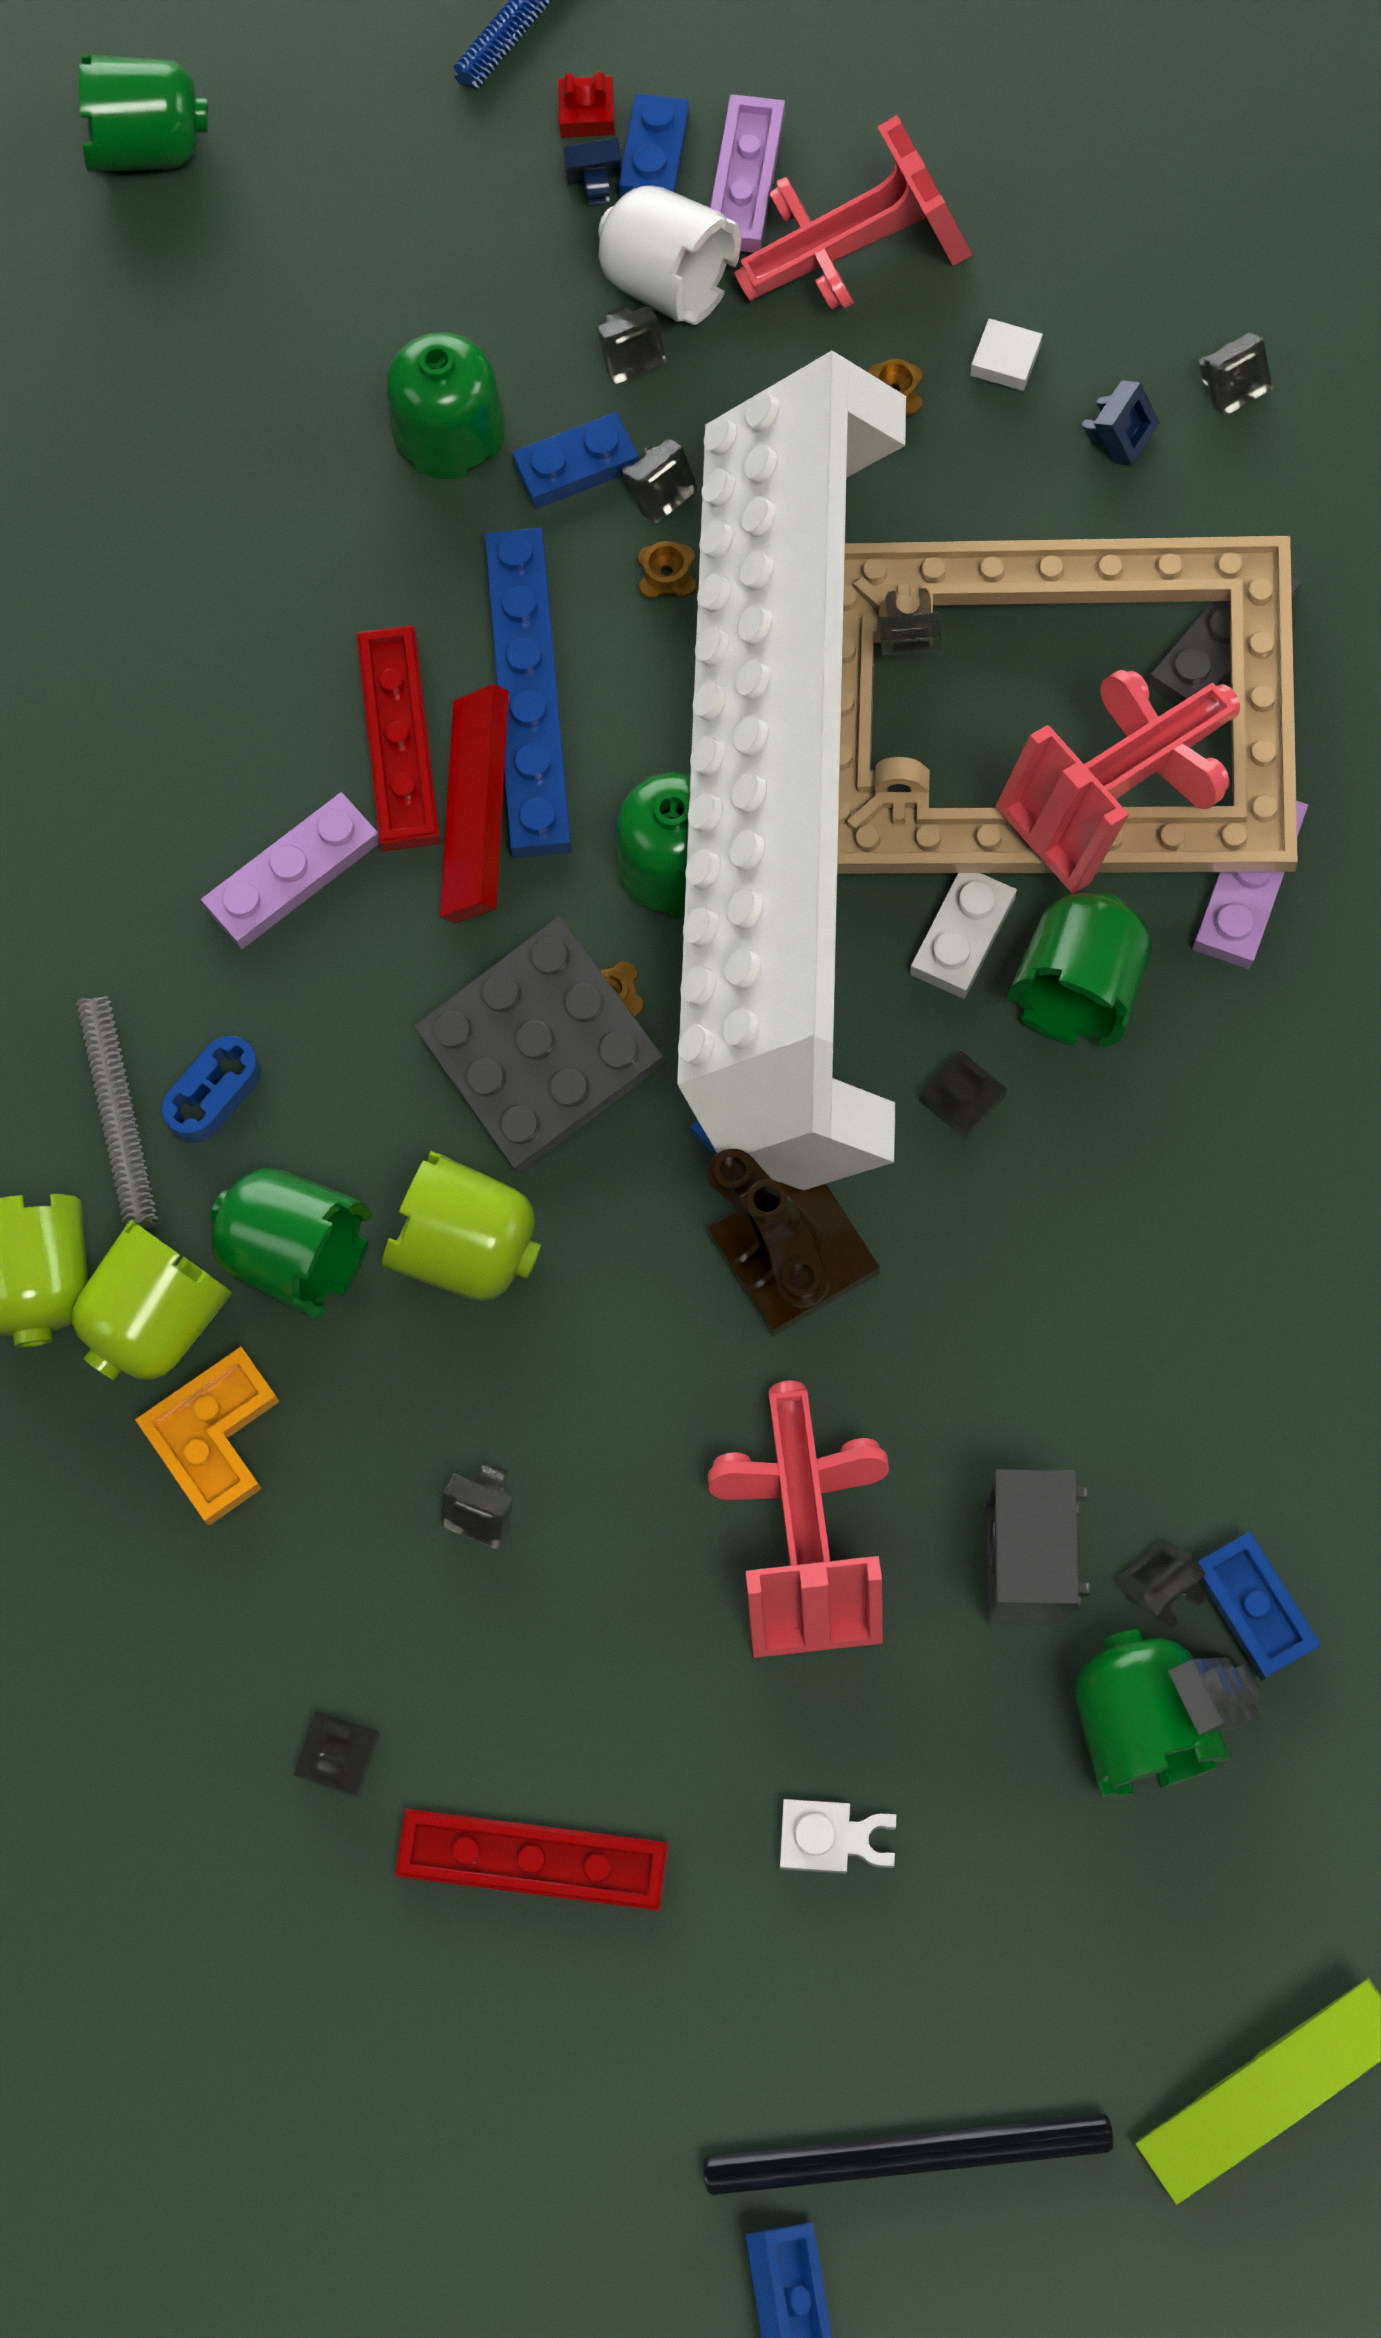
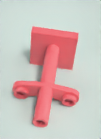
M898 115L878 126L895 159V165L891 174L881 184L811 221L787 176L776 181L778 187L769 192L784 221L788 222L795 217L801 228L740 260L743 266L734 271V274L750 302L761 295L822 268L824 274L815 279L831 310L840 305L844 309L855 305L834 261L926 218L953 267L973 255Z
M1115 671L1103 680L1100 689L1101 698L1104 706L1127 737L1083 764L1049 725L1041 728L1029 736L995 807L1072 894L1078 892L1092 882L1129 816L1116 799L1155 772L1161 775L1198 808L1208 809L1222 800L1225 790L1229 786L1227 770L1217 759H1205L1190 748L1238 716L1240 702L1236 693L1229 686L1224 684L1216 686L1212 682L1158 717L1148 700L1149 689L1143 677L1134 671Z
M792 1380L776 1383L769 1389L768 1395L777 1463L751 1462L750 1457L746 1454L737 1452L726 1453L713 1461V1467L707 1475L709 1491L716 1498L723 1500H782L790 1566L745 1571L753 1657L759 1658L883 1644L882 1574L879 1556L830 1561L821 1494L870 1485L882 1480L889 1473L887 1453L879 1447L878 1442L875 1440L859 1438L845 1443L839 1453L816 1459L808 1392L805 1385Z

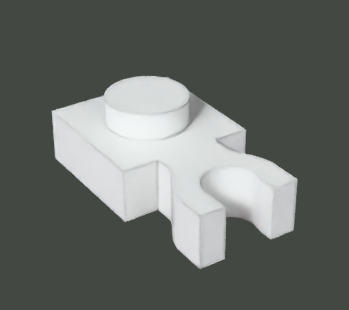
M784 1799L780 1869L846 1874L848 1856H857L874 1867L894 1868L895 1853H878L874 1851L869 1844V1835L878 1828L895 1830L896 1814L879 1813L863 1821L855 1822L849 1821L850 1803Z

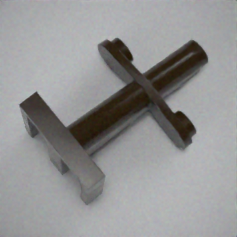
M740 1149L723 1150L711 1159L707 1167V1179L710 1186L737 1210L707 1227L708 1236L713 1244L717 1243L731 1265L734 1277L746 1296L750 1295L764 1317L766 1327L772 1337L879 1274L880 1266L826 1184L806 1190H801L784 1183L779 1184L771 1179L750 1154Z

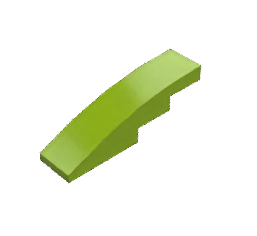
M1367 1978L1258 2052L1251 2061L1200 2094L1193 2103L1137 2141L1135 2145L1176 2205L1291 2127L1381 2061V1994L1371 1980Z

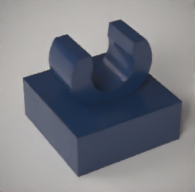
M618 137L563 146V164L567 185L584 183L588 207L610 204L608 179L620 177L622 167Z
M1121 380L1112 396L1099 397L1096 403L1101 411L1095 421L1084 420L1082 426L1092 443L1105 445L1114 463L1133 466L1160 424V421L1141 382Z

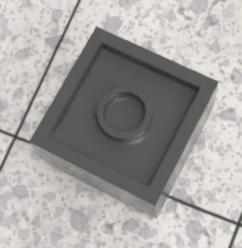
M995 1469L986 1494L987 1624L1066 1625L1074 1610H1080L1081 1597L1089 1596L1090 1583H1078L1077 1517L1079 1515V1503L1076 1502L1087 1500L1088 1487L1076 1486V1471Z

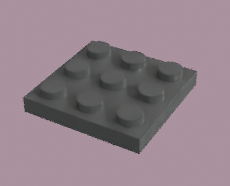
M560 916L414 1025L417 1032L513 1168L520 1173L668 1063Z

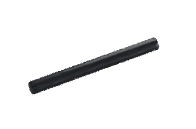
M1105 2114L712 2155L704 2160L703 2167L707 2192L712 2195L1109 2153L1113 2150L1114 2140L1109 2117Z

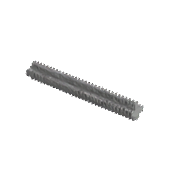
M108 996L92 999L81 998L76 1002V1005L79 1006L77 1011L80 1013L79 1019L82 1020L80 1023L83 1026L82 1033H85L83 1040H87L85 1043V1047H88L86 1054H89L88 1061H91L89 1067L92 1068L90 1073L94 1075L92 1081L95 1082L93 1087L97 1089L95 1095L98 1096L96 1101L100 1103L98 1109L101 1110L99 1115L103 1117L101 1119V1123L104 1124L102 1129L106 1131L104 1137L107 1138L105 1143L109 1145L107 1151L110 1152L108 1157L112 1159L110 1165L113 1166L111 1172L115 1173L113 1180H117L114 1186L118 1187L116 1194H120L117 1200L121 1202L119 1208L122 1209L120 1214L124 1216L122 1222L126 1223L124 1227L127 1226L130 1220H133L143 1228H154L159 1223L152 1221L158 1219V1216H155V1212H157L156 1209H153L155 1202H152L151 1198H153V1195H150L151 1193L149 1192L152 1188H149L150 1181L147 1180L149 1174L146 1173L147 1167L144 1166L146 1161L143 1159L144 1153L141 1152L143 1147L139 1143L141 1141L138 1138L140 1133L136 1129L138 1125L135 1124L137 1119L133 1117L135 1111L132 1110L134 1105L130 1103L132 1097L129 1096V1093L131 1091L127 1089L129 1083L126 1082L128 1077L124 1073L126 1069H123L125 1063L121 1062L123 1055H119L122 1050L118 1048L120 1042L117 1041L119 1036L115 1034L117 1028L114 1027V1024L116 1022L112 1020L114 1014H110L113 1010L112 1007H109L111 1001H108Z

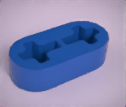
M238 1036L218 1038L204 1049L172 1086L163 1100L162 1114L165 1123L176 1138L186 1143H199L208 1140L249 1095L259 1081L261 1074L259 1059L253 1047L246 1040ZM241 1055L240 1062L244 1068L243 1072L236 1075L229 1071L222 1077L223 1071L219 1066L220 1061L224 1058L235 1061ZM201 1102L200 1107L205 1114L199 1122L193 1118H188L182 1124L184 1118L179 1111L181 1106L186 1103L191 1107H195Z

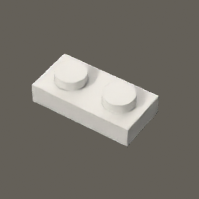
M958 873L911 965L910 975L965 999L1015 900L1017 889L981 873Z

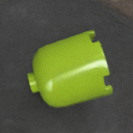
M431 1150L427 1161L423 1160L401 1205L399 1213L408 1218L397 1241L391 1238L388 1239L382 1258V1267L466 1299L480 1302L495 1299L506 1292L516 1275L528 1279L538 1258L542 1244L531 1240L536 1222L533 1206L527 1197L516 1189Z
M50 1194L51 1206L25 1208L22 1195L0 1198V1336H13L14 1347H35L52 1343V1331L63 1329L72 1324V1308L77 1297L88 1282L82 1203L76 1196Z
M130 1220L77 1297L72 1308L71 1323L76 1336L90 1348L83 1360L112 1380H115L121 1371L140 1380H154L166 1375L177 1365L233 1292L184 1256L175 1266V1262L181 1255L136 1222Z

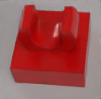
M600 71L595 72V76L574 77L573 73H566L564 78H558L561 138L615 135L612 75L605 76Z

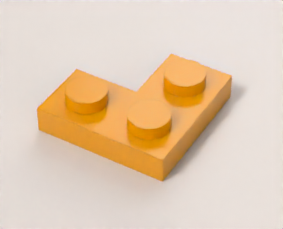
M240 1346L143 1413L135 1421L202 1519L210 1526L262 1489L227 1438L280 1401Z

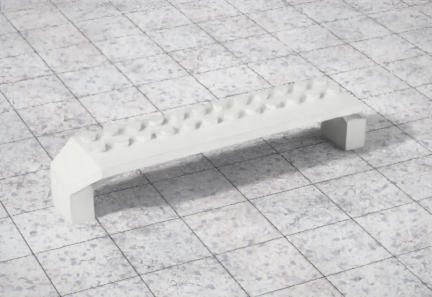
M834 351L821 356L705 425L692 753L690 757L688 847L685 871L683 964L680 988L681 1011L677 1085L715 1151L719 1153L726 1149L743 1150L756 1160L771 1179L801 1190L810 1189L894 1163L895 1102L832 1078L846 478L905 446L906 396Z

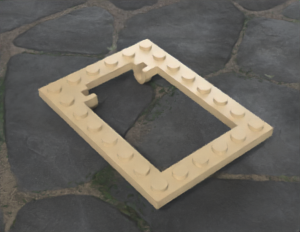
M1290 536L845 543L837 874L1053 873L997 808H929L930 770L919 761L907 757H891L879 761L875 766V770H871L874 643L892 642L893 624L900 622L910 623L915 629V642H930L933 624V605L1229 601L1231 689L1236 693L1240 702V712L1237 717L1231 720L1233 806H1212L1208 809H1201L1196 806L1123 807L1129 816L1097 873L1296 872L1298 855ZM894 784H903L909 786L911 792H888V787Z

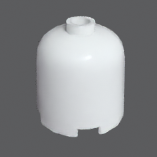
M641 186L632 189L604 213L598 229L600 237L598 257L605 277L621 291L676 322L686 321L692 325H697L708 317L725 294V291L718 288L717 285L723 276L726 264L735 268L739 260L741 235L739 225L736 222L728 219L721 212L662 187Z

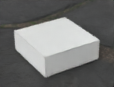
M989 318L971 364L970 376L1024 391L1041 347L1043 334Z

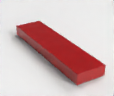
M409 625L356 632L382 852L441 844L415 626Z
M494 683L453 701L440 918L455 924L497 908L509 691Z
M405 1809L395 1877L660 1912L669 1844L668 1842Z

